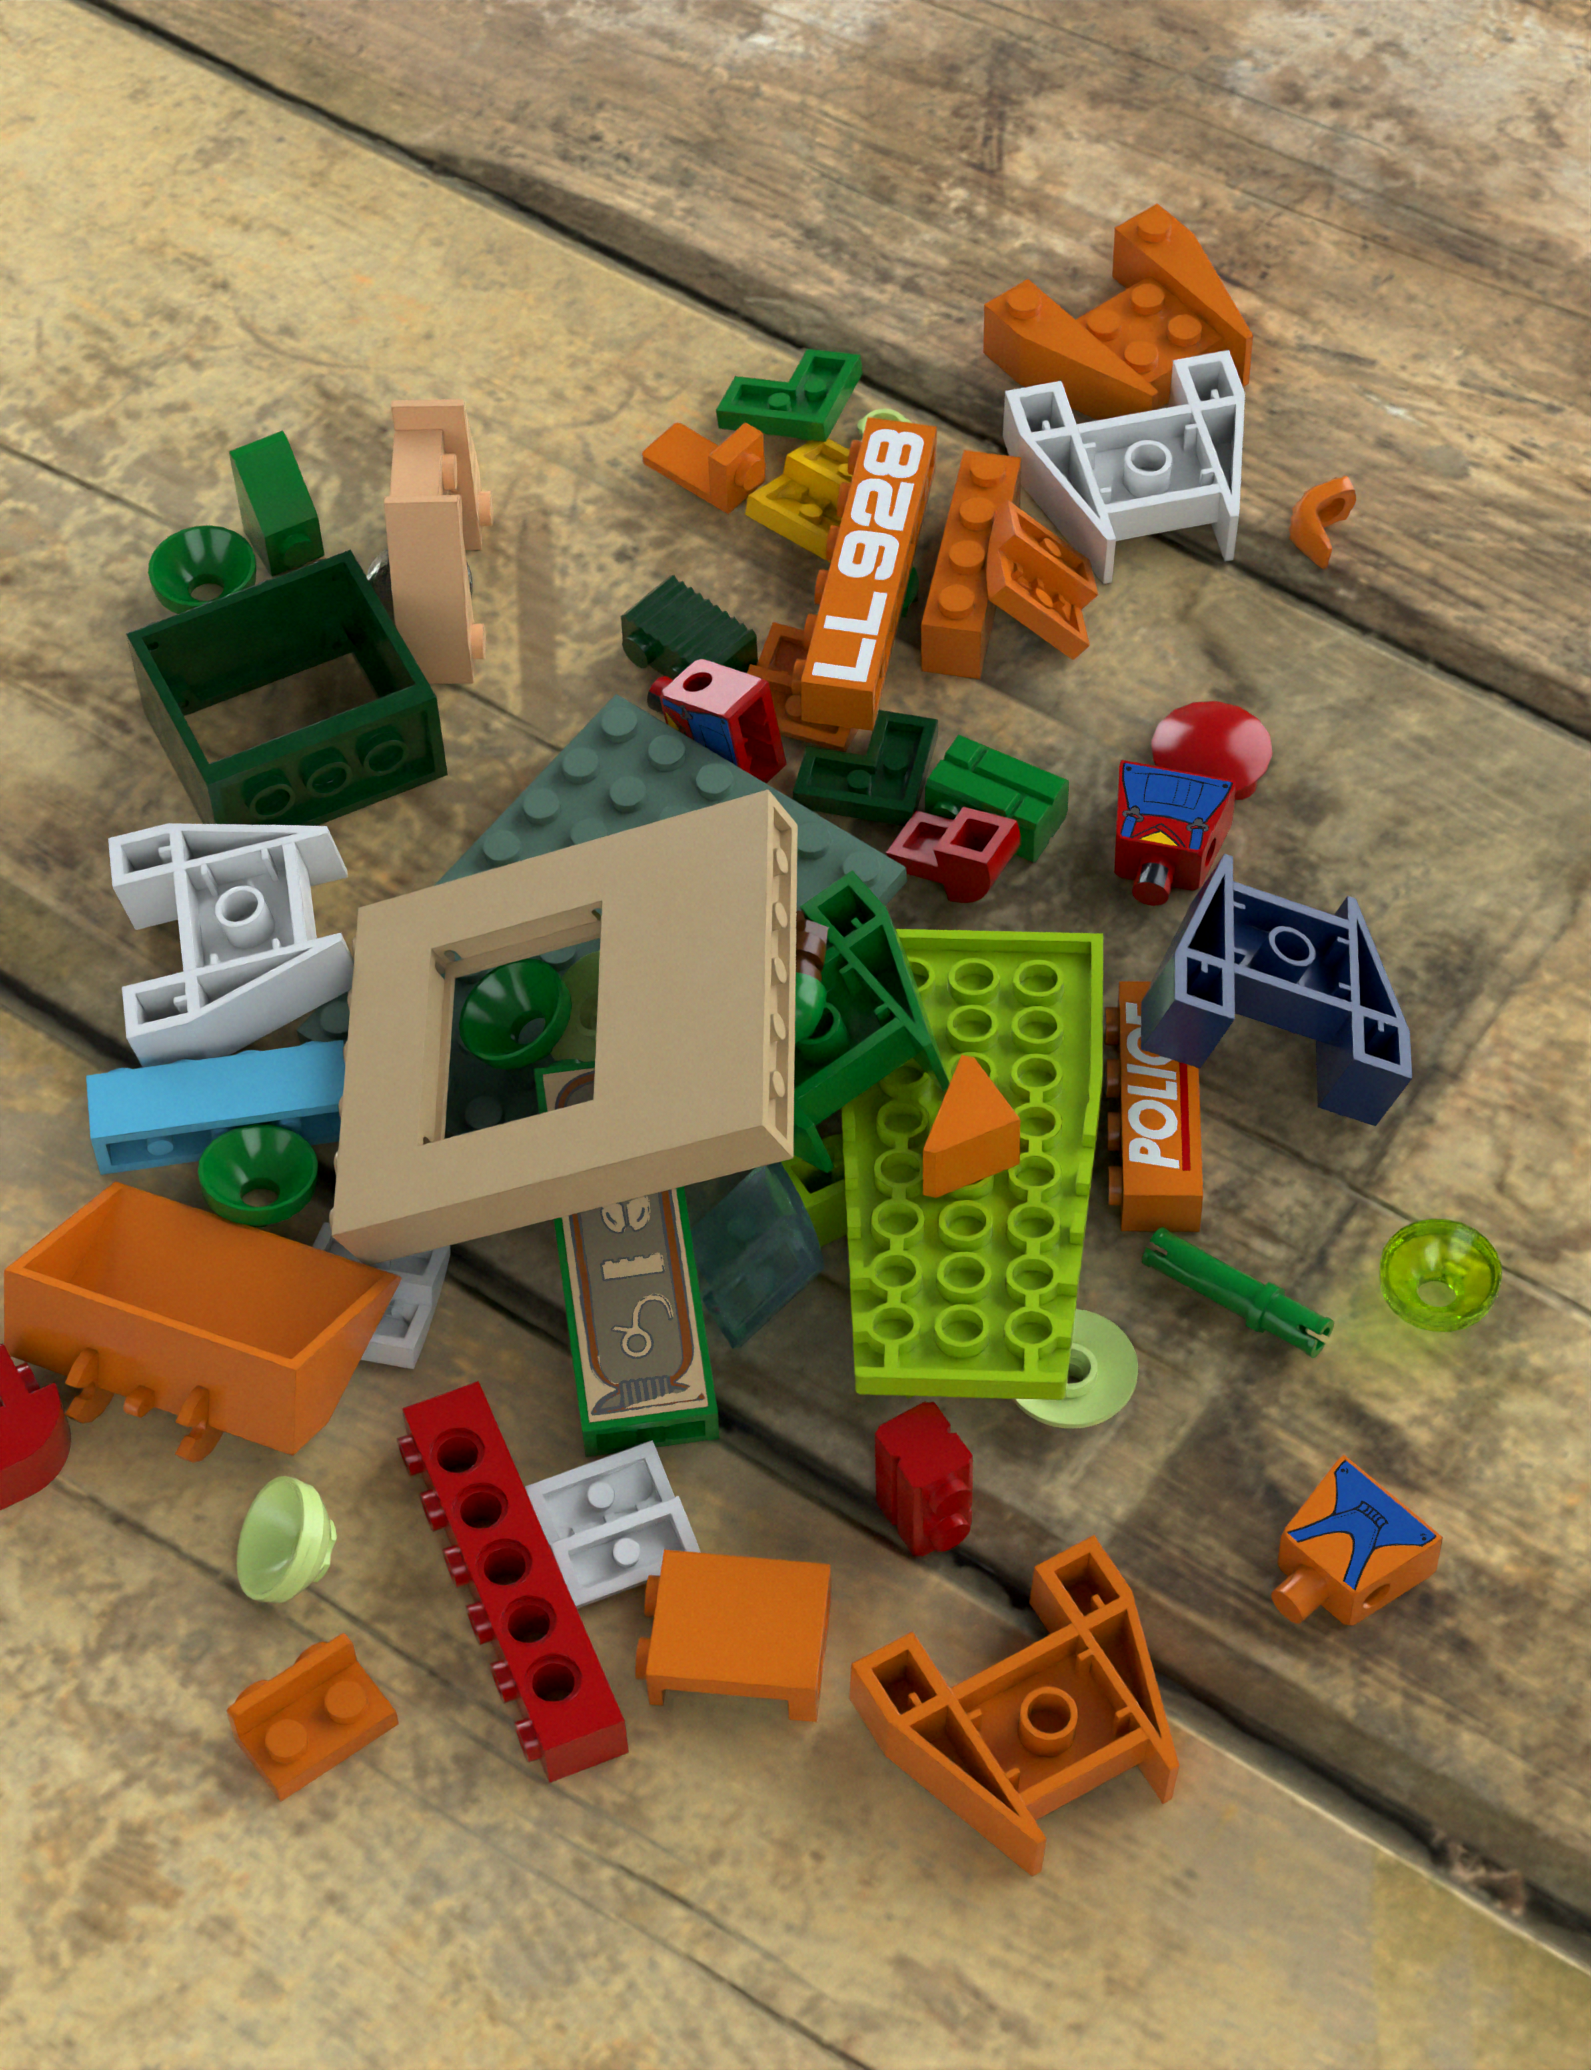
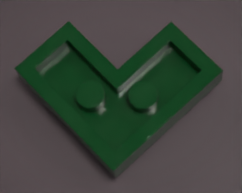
M879 710L866 756L806 746L793 789V800L811 811L905 826L919 807L938 737V719Z

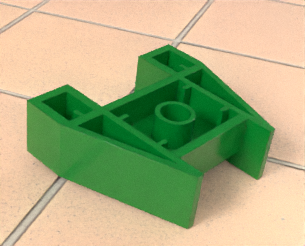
M853 870L800 906L805 920L807 919L829 928L825 962L821 972V983L825 986L827 992L824 1010L813 1034L795 1046L793 1155L826 1173L835 1168L815 1127L817 1124L911 1058L915 1059L942 1091L946 1090L950 1084L911 966L889 912Z

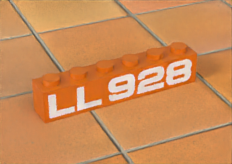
M868 417L862 441L852 440L848 458V474L853 475L851 483H841L837 501V517L842 518L840 526L831 525L827 537L826 560L831 561L829 570L819 569L816 580L814 602L815 605H820L818 615L809 613L805 622L803 649L808 650L806 660L796 659L793 670L791 693L792 695L801 696V721L869 731L874 729L935 474L937 426Z

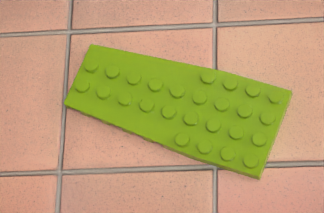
M896 929L911 966L949 1082H951L961 1055L974 1057L1020 1118V1164L938 1198L924 1196L923 1148L947 1089L942 1091L914 1058L908 1060L841 1108L855 1391L861 1395L1062 1400L1066 1397L1102 1095L1103 933Z

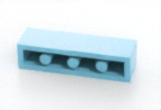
M343 1040L331 1042L311 1041L295 1047L266 1051L246 1050L230 1056L202 1060L182 1059L172 1064L137 1069L117 1068L108 1073L87 1075L90 1139L100 1174L196 1162L201 1158L205 1148L217 1137L230 1130L255 1124L286 1128L299 1134L310 1145L338 1142L341 1125L339 1100L343 1096L345 1077Z

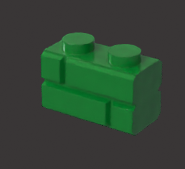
M957 735L946 751L944 759L939 761L927 778L925 785V813L954 820L961 809L967 807L1017 820L1020 831V845L1013 857L1017 855L1036 863L1049 844L1050 837L1055 835L1066 818L1068 812L1069 780L964 736Z

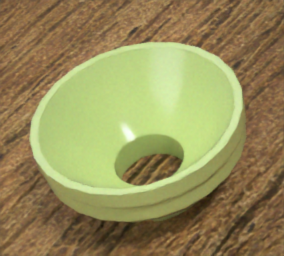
M288 1476L276 1477L260 1490L252 1502L245 1517L237 1550L238 1579L242 1590L248 1597L261 1602L284 1603L304 1591L312 1582H318L328 1571L331 1552L337 1539L334 1522L329 1519L325 1505L313 1486Z

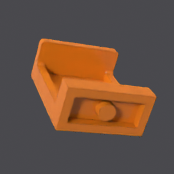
M664 1550L660 1576H648L645 1592V1617L654 1618L651 1638H639L635 1662V1678L646 1680L649 1705L663 1706L666 1690L788 1700L789 1720L817 1722L832 1602L831 1564Z

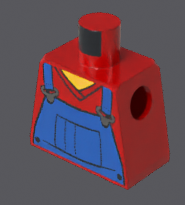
M705 659L694 661L674 680L667 676H661L651 685L647 695V704L652 710L664 715L667 725L767 784L787 765L768 681Z
M1121 760L1118 781L1114 873L1120 878L1134 880L1132 894L1136 900L1146 905L1159 906L1168 901L1171 887L1191 891L1202 887L1232 825L1237 780Z

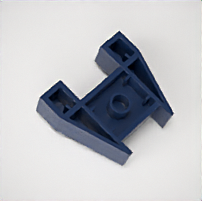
M1224 854L1191 902L1141 1002V1049L1200 1069L1235 1020V1014L1242 1015L1316 1040L1318 1108L1376 1126L1412 1080L1410 1030L1356 898L1347 896L1336 913L1332 915L1233 881V856Z

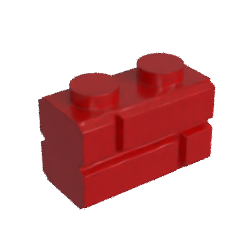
M924 1401L879 1425L878 1430L875 1432L877 1505L891 1525H897L898 1535L913 1556L921 1555L923 1557L934 1550L943 1552L954 1548L968 1536L971 1530L970 1526L972 1525V1453L956 1432L951 1433V1424L935 1402Z

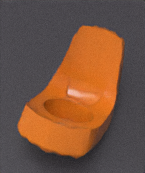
M1348 476L1335 477L1330 481L1310 488L1292 508L1291 525L1288 528L1290 532L1289 539L1322 570L1328 567L1332 552V545L1324 527L1346 520L1356 503L1355 490Z

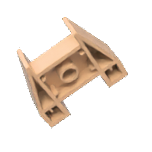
M464 399L392 400L391 410L394 424L390 496H384V511L395 626L429 684L474 683L475 659H485L486 631L484 623H474L465 550H481L483 526H493L492 491H482L479 465Z

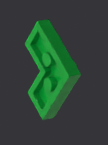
M807 349L789 382L735 376L716 409L718 428L736 431L746 422L763 432V434L797 438L803 441L815 440L826 442L863 374L861 355Z

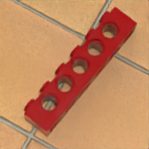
M477 1381L402 1408L407 1435L397 1438V1444L403 1463L410 1477L421 1473L427 1486V1491L419 1493L425 1516L432 1532L444 1528L451 1546L442 1549L448 1572L456 1588L468 1585L474 1603L466 1605L469 1622L478 1644L483 1645L491 1642L497 1655L498 1661L489 1664L491 1674L502 1702L507 1703L515 1700L523 1719L514 1722V1728L527 1762L540 1759L548 1781L551 1783L629 1753L623 1715L480 1382ZM457 1465L472 1466L467 1471L460 1473L448 1471ZM483 1519L496 1521L493 1525L486 1528L470 1527L473 1523ZM505 1575L520 1577L518 1581L509 1585L493 1583L496 1579ZM528 1632L545 1634L542 1639L532 1643H524L517 1640L518 1637ZM555 1689L570 1692L566 1698L560 1701L550 1702L541 1699L542 1695Z

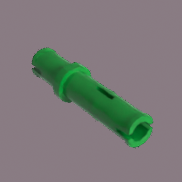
M1160 1227L1155 1231L1150 1242L1166 1250L1167 1255L1146 1247L1142 1256L1143 1265L1148 1268H1154L1246 1319V1326L1260 1333L1267 1331L1304 1351L1311 1358H1315L1320 1354L1326 1343L1310 1335L1308 1329L1318 1335L1323 1334L1330 1337L1334 1327L1332 1319L1323 1317L1285 1296V1289L1271 1282H1268L1266 1285L1170 1233L1165 1227Z

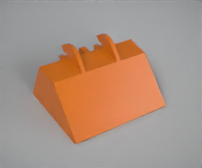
M114 1181L4 1269V1345L11 1357L68 1376L65 1384L76 1388H83L81 1394L74 1397L65 1413V1416L73 1421L82 1424L93 1422L104 1412L116 1393L127 1397L123 1405V1411L127 1414L142 1418L152 1408L156 1407L178 1415L175 1423L186 1427H193L191 1432L184 1436L175 1452L176 1456L191 1463L202 1461L213 1451L224 1432L294 1456L329 1422L402 1278L398 1275L245 1224L232 1222L221 1216Z

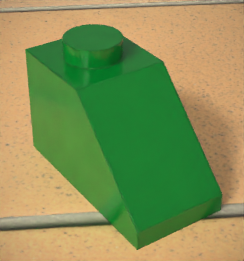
M283 430L229 451L243 530L270 575L275 576L325 556L319 518L288 438Z

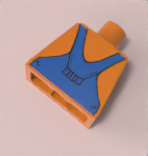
M1342 1455L1289 1522L1281 1535L1277 1564L1288 1577L1271 1592L1272 1601L1285 1618L1296 1624L1303 1622L1321 1605L1342 1624L1355 1625L1436 1572L1443 1537L1347 1456Z

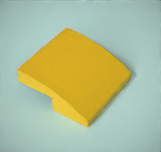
M828 438L826 442L810 440L786 455L783 474L748 495L745 515L826 560V544L830 526H840L842 518L837 517L840 485L842 482L851 483L853 475L848 474L850 450Z

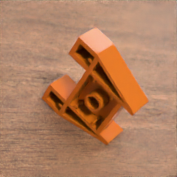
M1158 203L1114 229L1112 277L1124 286L1126 290L1079 318L1074 319L1029 279L984 304L983 353L1019 385L1024 387L1062 381L1070 407L1096 420L1157 410L1169 403L1173 360L1229 350L1242 386L1244 387L1249 384L1253 343L1252 332L1195 234Z
M1095 1535L1034 1566L1029 1603L1050 1635L963 1682L949 1688L913 1631L851 1664L849 1699L884 1755L1032 1877L1042 1871L1047 1841L1036 1820L1136 1765L1162 1804L1172 1800L1179 1770L1178 1758L1133 1592Z

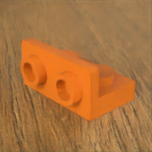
M345 1633L338 1635L329 1642H318L308 1647L299 1655L294 1665L269 1681L261 1680L251 1684L240 1693L235 1703L230 1705L226 1711L236 1743L280 1802L399 1724L396 1710L357 1661L354 1644Z

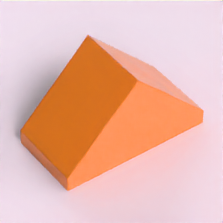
M961 1055L923 1148L924 1196L938 1198L1020 1164V1118L974 1057Z

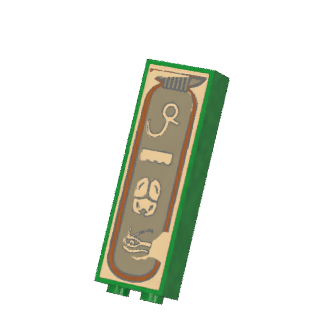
M562 1059L553 1062L548 1067L534 1069L539 1114L593 1100L595 1061L583 1062L579 1059ZM684 1186L554 1219L585 1457L619 1453L652 1440L655 1448L719 1439L718 1410Z

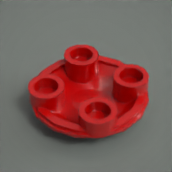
M1219 701L1193 702L1173 710L1157 725L1151 741L1153 762L1156 766L1237 780L1235 800L1246 799L1256 791L1257 781L1266 773L1273 755L1270 734L1260 720L1239 706Z

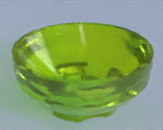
M1426 1219L1413 1222L1401 1228L1389 1239L1383 1248L1379 1263L1380 1289L1384 1300L1391 1310L1405 1322L1432 1332H1453L1478 1323L1489 1313L1495 1303L1502 1281L1501 1261L1489 1240L1476 1229L1461 1222L1448 1219ZM1438 1281L1452 1288L1456 1299L1447 1306L1434 1307L1422 1301L1418 1296L1417 1290L1426 1282Z

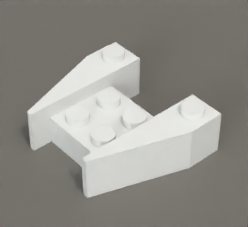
M1229 350L1173 360L1168 408L1076 424L1062 381L1005 391L1003 439L1009 456L1022 457L1021 485L1071 546L1090 560L1092 571L1103 584L1112 583L1116 541L1211 523L1224 561L1233 560L1240 507L1245 392Z
M167 823L108 838L112 886L135 930L178 920L183 972L122 987L126 1038L143 1068L172 1064L182 1059L202 1060L229 1056L352 988L354 959L342 934L337 933L321 938L316 936L310 887L348 877L345 864L327 826Z

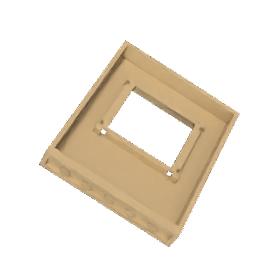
M769 789L358 908L356 936L352 940V953L354 957L352 988L347 996L350 1016L348 1040L343 1047L345 1077L343 1096L339 1100V1115L341 1119L339 1150L334 1157L336 1173L334 1207L329 1215L331 1236L338 1243L343 1245L360 1262L370 1266L793 1159L798 825ZM596 908L602 909L601 915L595 910ZM600 938L593 1100L444 1139L455 978ZM452 951H455L462 959L455 961V954ZM445 973V980L442 978L441 974Z

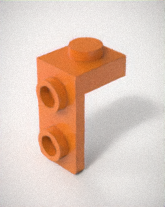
M746 422L721 445L715 444L681 423H674L642 452L643 463L727 514H730L748 495L765 482L766 463L764 461L763 432Z

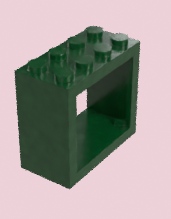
M351 549L126 633L144 713L203 824L318 826L448 775L437 697ZM349 653L354 657L377 700L210 764L184 717Z

